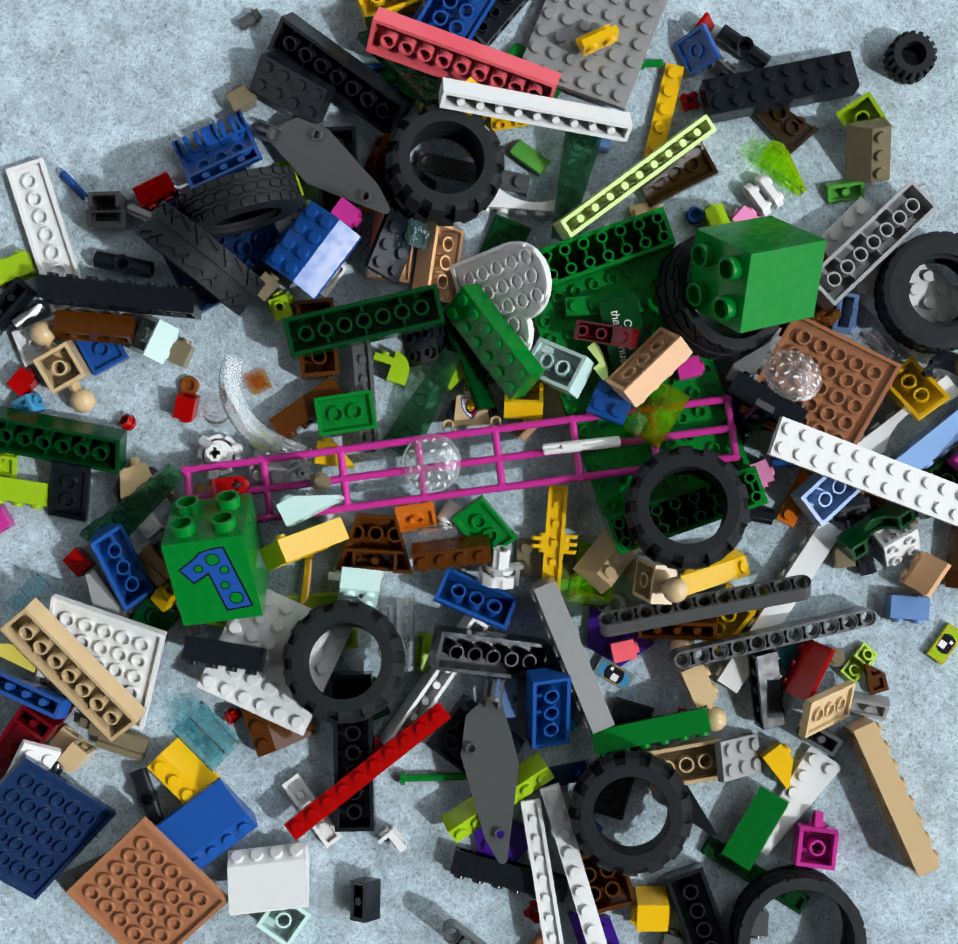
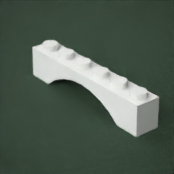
M499 188L488 208L480 213L497 211V214L507 215L508 212L516 213L517 216L535 214V217L545 218L546 215H551L555 219H560L589 198L590 191L571 190L554 200L528 202L511 197Z
M937 375L933 378L950 396V399L940 406L946 405L958 396V388L948 375L941 377ZM899 408L897 411L891 410L884 416V421L881 423L877 421L869 427L871 431L866 435L863 434L857 445L879 454L884 453L892 431L908 413L902 408Z

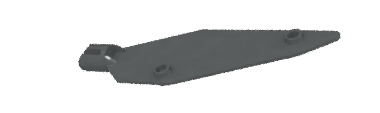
M298 117L279 126L262 119L258 120L259 123L268 126L269 129L256 125L255 129L265 133L266 137L257 133H253V136L271 143L307 184L382 214L390 212V207L380 186L329 129Z
M486 676L483 700L465 717L461 758L484 838L498 862L505 864L508 859L519 760L502 704L505 679L501 678L499 697H495L497 678L493 677L491 696H487L490 677ZM500 830L503 831L504 836L498 837L497 832Z

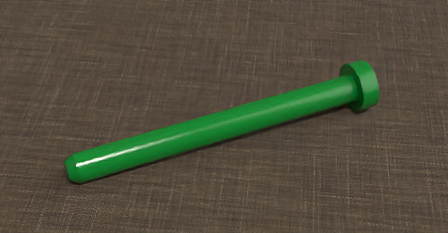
M400 771V785H405V782L468 780L463 772L405 774V771Z

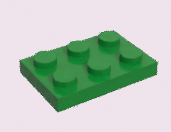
M372 389L314 398L319 437L378 428Z
M480 495L451 516V520L466 537L489 534L491 556L493 547L497 545L507 546L517 539L516 533L483 495Z

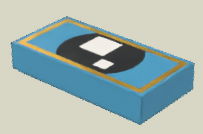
M603 656L600 657L593 669L595 675L625 692L635 677L631 672Z

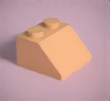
M927 552L916 553L910 561L912 562L910 567L904 569L900 574L901 580L899 584L916 596L930 598L952 565Z

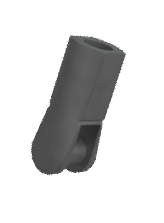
M33 303L26 310L11 318L10 321L19 331L34 319L43 315L45 307L40 303Z

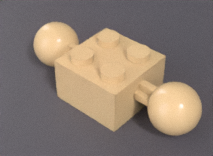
M46 321L35 323L30 330L31 339L37 345L44 346L47 352L32 361L52 394H56L69 388L72 393L70 398L72 408L79 413L91 411L96 403L95 396L90 390L82 389L79 381L92 375L73 341H66L57 346L54 341L55 335L52 332L53 325Z
M637 556V559L632 560L625 569L626 577L629 581L633 582L632 595L649 604L672 605V602H681L688 595V585L682 578L677 577V570L667 568V566L661 563L653 562L646 556Z
M673 639L670 644V650L695 643L693 640ZM680 654L677 659L683 660V654ZM705 664L686 669L676 668L691 705L697 709L707 706L712 731L715 732L723 729L726 725L727 717L725 712L713 703L718 700L716 694L719 691L716 684L712 683L708 677L711 675L708 666Z

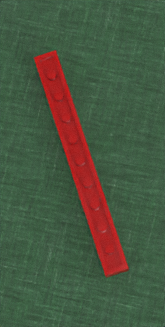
M437 702L285 822L284 826L295 840L300 838L451 718L450 714L440 702Z

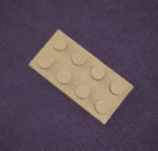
M847 680L806 699L802 705L803 713L799 722L800 729L798 735L807 738L848 718L856 682Z

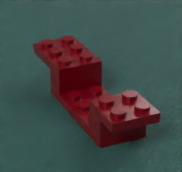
M45 682L41 684V685H44V686H46V687H48V688H50V689H52V690L58 692L57 690H55L54 688H52L50 685H48V684L45 683ZM73 703L70 707L67 717L75 707ZM22 704L0 736V780L7 773L23 739L45 744L47 740L56 735L67 717L55 720Z

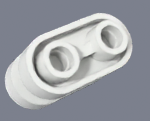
M760 174L754 178L755 185L747 183L742 187L743 194L761 217L771 214V206L777 209L783 205L784 196L779 190L774 188L773 182L768 175ZM759 191H760V192L763 194V196L766 198V201H765L764 198L761 196V194L759 193Z

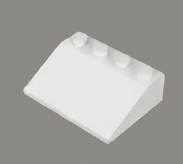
M306 842L228 851L229 915L309 907L310 855Z

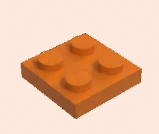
M433 501L412 505L403 504L395 507V514L401 533L438 527Z

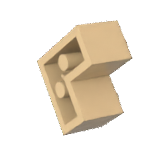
M69 724L63 726L48 744L49 746L61 749V754L57 761L63 770L71 773L82 768L97 750L93 744Z

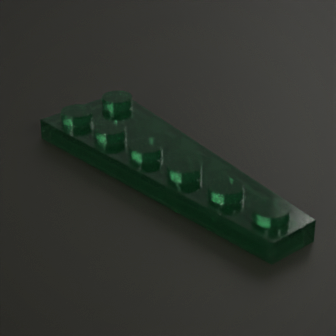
M370 29L357 34V40L365 48H367ZM372 54L424 106L439 103L438 93L442 79H435L430 74Z
M565 131L552 224L582 203L600 146L601 137ZM552 225L550 238L564 241Z
M447 348L442 350L383 440L427 435L462 355ZM414 444L387 447L404 456L408 454L410 459H416Z
M168 463L146 482L138 486L132 494L121 499L119 504L108 509L106 514L95 519L82 529L80 537L90 542L93 534L109 523H122L129 537L183 480L184 473Z

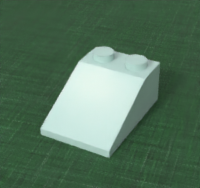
M542 337L538 338L531 352L545 370L538 380L578 399L596 364L587 356Z
M289 494L279 499L280 503L276 507L286 526L293 527L345 500L342 495L290 496Z

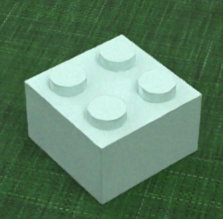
M145 314L136 332L134 345H130L129 349L163 364L170 355L169 350L172 344L176 342L180 329Z
M342 567L338 600L362 602L376 609L380 592L381 571Z
M308 907L261 912L256 919V927L281 944H291L311 916V910Z

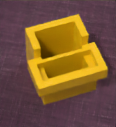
M634 886L636 904L631 905L630 909L631 925H636L637 932H668L671 908L666 886Z

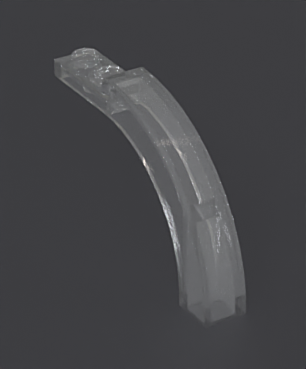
M227 353L219 370L218 388L223 409L237 432L252 446L268 455H271L274 450L278 451L279 454L312 450V448L273 432L255 417L247 405L242 391L241 376L245 361ZM311 457V458H304V459H302V461H303V460L311 461V459H312L313 457Z

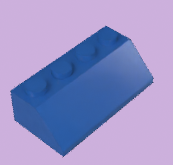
M109 523L93 534L89 545L123 611H127L155 591L122 523Z
M447 568L433 601L506 631L519 597L498 588L483 586L477 579L452 568Z
M548 668L526 670V738L532 749L569 744L571 676Z

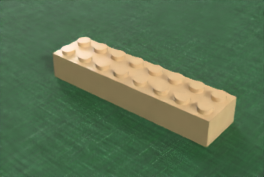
M36 597L0 628V631L111 742L135 725L146 711Z
M861 717L843 725L906 867L918 877L941 868L938 863L940 860L939 855L930 845V842H932L931 837L927 831H924L921 825L923 820L913 807L915 802L912 796L908 795L905 790L907 784L904 778L900 777L897 772L899 769L898 764L889 754L891 751L890 746L886 740L883 741L881 736L883 732L879 723H875L872 719Z

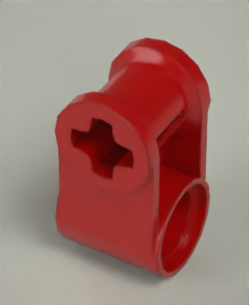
M243 476L209 480L212 498L226 490H235L239 494H243L250 487L248 479ZM238 482H241V483H242V486H239V488H236L235 484H238Z

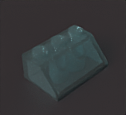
M202 700L172 730L212 772L242 742L237 734Z

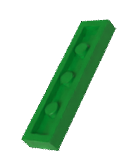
M643 292L565 297L566 318L598 316L600 313L597 302L631 294H637L640 313L644 312Z

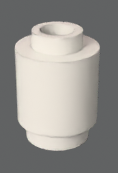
M449 500L448 503L444 504L437 516L438 524L446 529L449 526L453 528L455 523L451 520V516L463 507Z

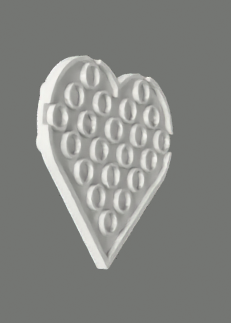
M512 241L450 265L457 293L462 286L478 283L523 343L531 350L534 337L532 318L544 310L549 301L552 288L550 269L541 252L527 242Z

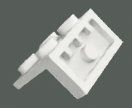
M913 523L901 531L882 529L871 535L883 550L884 562L887 568L898 565L902 560L909 556H914L920 551L918 528Z

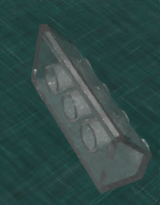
M379 592L376 610L391 621L402 639L406 660L404 672L413 671L415 593ZM371 635L370 669L380 670V649L377 641Z

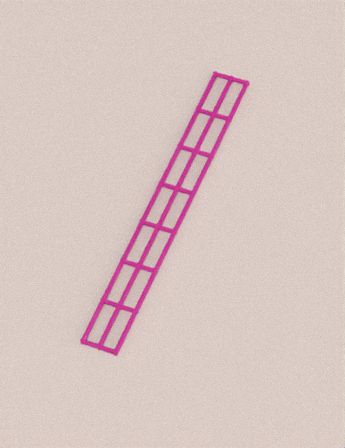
M731 395L647 405L637 408L632 407L627 416L647 414L649 435L620 439V446L651 443L652 455L660 452L658 441L728 432L731 454L718 455V457L725 462L738 461L740 459ZM725 404L727 425L657 434L654 412ZM586 413L182 467L185 495H195L200 500L212 498L211 492L193 494L191 473L260 464L262 486L249 487L246 493H251V495L264 494L266 515L257 516L258 523L283 520L280 513H274L271 492L312 487L311 480L270 484L268 463L337 454L339 476H331L330 480L331 484L341 483L342 496H344L345 500H343L342 505L331 506L314 516L635 474L640 466L583 473L582 451L571 452L573 453L575 474L511 483L505 482L503 462L551 455H544L543 449L502 454L499 433L569 424L571 441L579 440L578 422L601 420ZM486 434L492 435L494 455L449 461L448 464H445L447 461L424 464L422 443L433 442L434 438H436L434 441ZM414 444L417 464L415 466L347 474L345 453ZM495 463L498 484L428 493L427 484H425L427 482L426 472L437 471L439 468L442 470L452 469L454 464H456L455 468ZM414 473L419 474V495L351 503L348 482Z

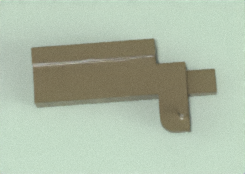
M82 715L80 717L78 726L88 729V734L98 737L95 747L141 762L144 760L150 737L127 730L111 742L86 716Z

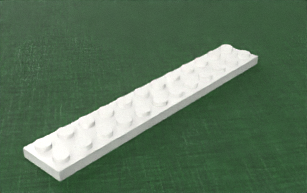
M779 417L767 455L958 527V484L786 417Z

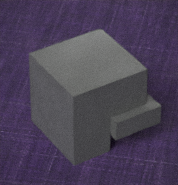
M119 191L88 192V207L90 209H87V229H127V201L125 196Z

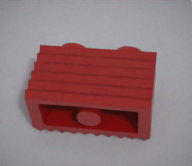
M167 171L132 188L140 206L148 211L158 207L162 200L168 202L179 196Z

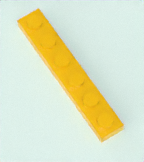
M670 63L665 64L643 157L667 141L683 76V66Z

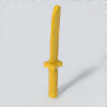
M314 554L304 558V576L300 601L303 605L309 599L313 559H315Z

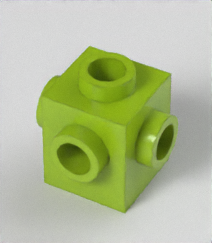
M282 290L271 294L272 297L268 300L267 308L270 314L274 315L276 322L296 314V300L293 295H290L289 291L283 293Z

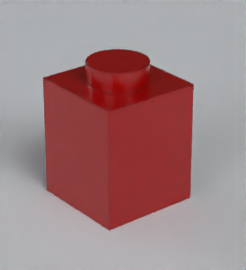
M20 367L6 384L19 396L31 393L41 380L37 378L39 374L32 368Z
M181 391L176 396L173 418H177L183 423L192 422L197 417L200 395Z
M75 547L62 560L77 577L85 576L97 564L82 547Z

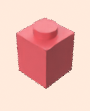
M633 638L609 642L614 663L638 658L637 653H640L637 641L634 642Z

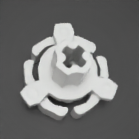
M216 434L208 438L203 435L198 440L201 445L198 458L205 459L206 461H202L200 464L229 461L233 459V455H235V460L241 459L240 453L244 452L242 444H237L230 436L224 438L223 435ZM218 439H226L231 443L232 446L230 447L228 443L220 441ZM217 451H219V452H220V455H217V456L215 457V453H217ZM228 468L225 471L212 470L206 472H208V478L217 479L219 475H230L234 470Z
M497 545L493 547L492 562L479 566L477 580L483 586L489 588L513 589L514 586L519 585L520 570L524 568V565L521 562L509 563L510 548L504 545Z

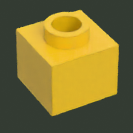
M170 582L157 588L150 598L162 612L176 605L175 602H177Z

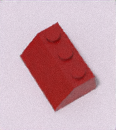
M814 640L799 642L797 646L798 653L789 663V672L781 679V690L803 701L815 695L836 651Z

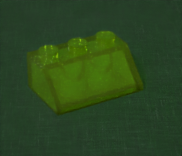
M662 382L659 388L653 391L634 410L623 429L658 449L689 401L690 396Z

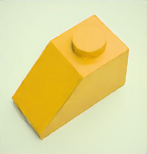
M322 438V441L317 440L316 449L339 446V444L335 443L334 439ZM345 453L346 468L354 469L355 465ZM337 454L315 457L314 463L338 467Z
M776 741L764 750L760 757L779 782L787 789L790 787L793 758L790 756V753L792 751L785 743L781 744Z

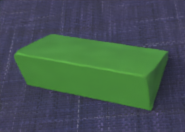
M519 140L509 151V156L538 177L541 176L550 164L548 159L522 140Z
M849 179L823 182L827 204L858 200L860 197L864 199V182Z

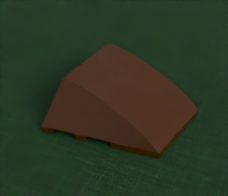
M357 513L348 535L349 539L345 543L335 570H342V567L413 574L396 515Z

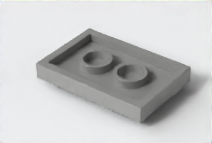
M749 733L714 742L718 782H727L761 772L758 733Z

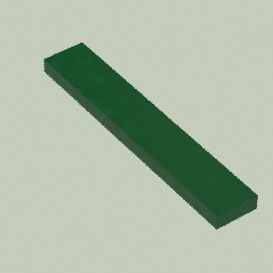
M449 304L441 305L446 324L444 327L476 410L481 411L494 408L496 405L477 356L445 315L444 310Z
M709 835L700 850L702 854L748 883L767 871L754 863L750 871L743 868L722 854L726 844ZM799 890L790 891L775 898V900L799 915L810 899Z

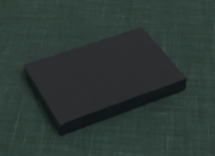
M55 459L51 462L48 515L87 521L92 466Z

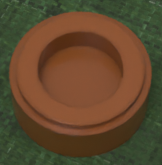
M186 376L181 379L179 387L181 391L196 394L200 384L195 377Z

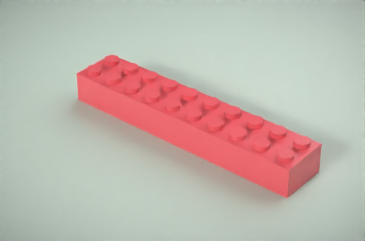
M382 7L378 8L373 17L366 52L441 79L445 77L466 81L471 76L478 84L550 98L554 97L562 74Z

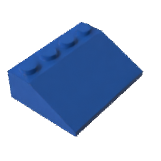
M422 0L412 19L471 40L496 0Z
M219 777L156 824V827L195 865L202 869L258 827L255 813Z

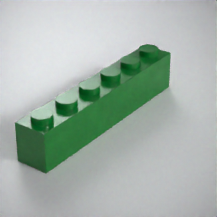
M707 706L698 709L695 708L613 725L593 734L592 731L590 733L595 755L600 754L601 757L611 754L612 751L622 749L632 751L631 748L639 746V749L649 748L651 743L658 742V745L669 744L671 739L677 738L678 741L688 740L690 735L696 734L697 738L708 736V732L712 731Z

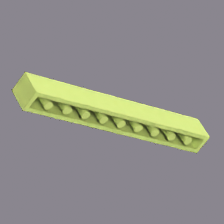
M705 114L696 118L552 225L562 240L576 235L715 132L716 128L708 115Z

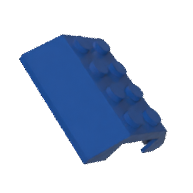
M241 110L233 113L240 127L239 129L232 116L229 115L227 120L234 131L228 134L225 131L224 124L221 120H218L216 122L223 135L221 137L215 124L212 123L199 129L205 142L204 145L197 131L192 132L199 146L195 149H192L190 141L186 136L182 137L188 150L187 153L180 139L172 142L174 150L187 176L185 177L190 189L218 177L232 174L263 160Z
M306 199L302 205L303 208L297 211L299 213L298 217L290 220L291 224L288 223L280 233V239L274 241L276 246L273 249L269 248L267 251L268 255L265 254L260 261L272 270L279 272L316 300L362 238L333 214L312 200Z

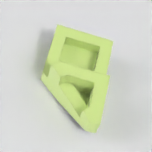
M593 342L587 348L599 362L593 368L604 381L608 378L606 358L598 344Z

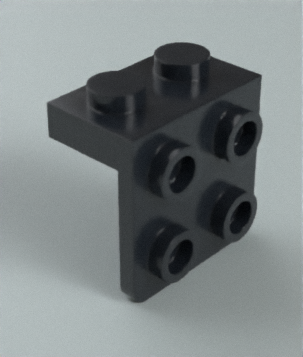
M444 326L402 335L409 367H416L435 361L452 360L451 347Z

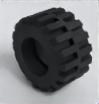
M911 30L909 33L906 31L902 35H898L884 53L886 57L883 59V64H886L884 67L885 71L889 70L888 76L895 77L893 81L898 82L901 80V84L905 85L908 82L910 85L915 81L916 83L919 82L931 71L935 65L934 62L937 60L935 55L937 48H933L935 43L934 41H929L930 37L928 35L923 36L921 31L916 34V30ZM902 50L914 52L918 58V65L906 63L902 57Z

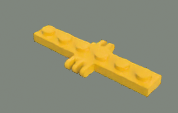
M549 485L545 532H539V536L531 535V540H539V543H531V547L538 548V552H544L542 579L552 575L560 590L563 554H577V550H569V547H577V543L570 542V539H578V535L565 534L568 486Z

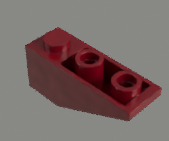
M576 319L573 339L636 349L639 329Z

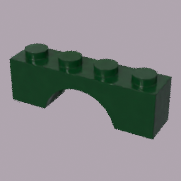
M887 501L884 505L836 536L838 549L855 562L869 552L868 540L871 535L882 529L901 531L916 520L914 510Z

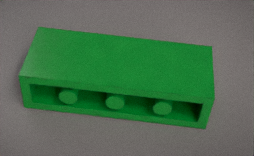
M760 786L722 854L750 871L790 801L774 791Z

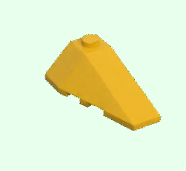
M734 548L721 561L698 570L685 569L678 577L687 583L688 595L745 577L750 575L745 555Z

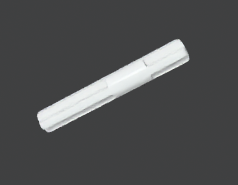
M619 436L546 443L543 444L542 448L544 455L615 448L620 447L621 441Z

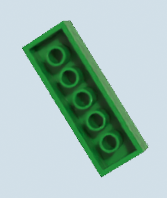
M476 283L462 286L444 310L445 315L509 400L525 396L544 374L545 370L480 285Z

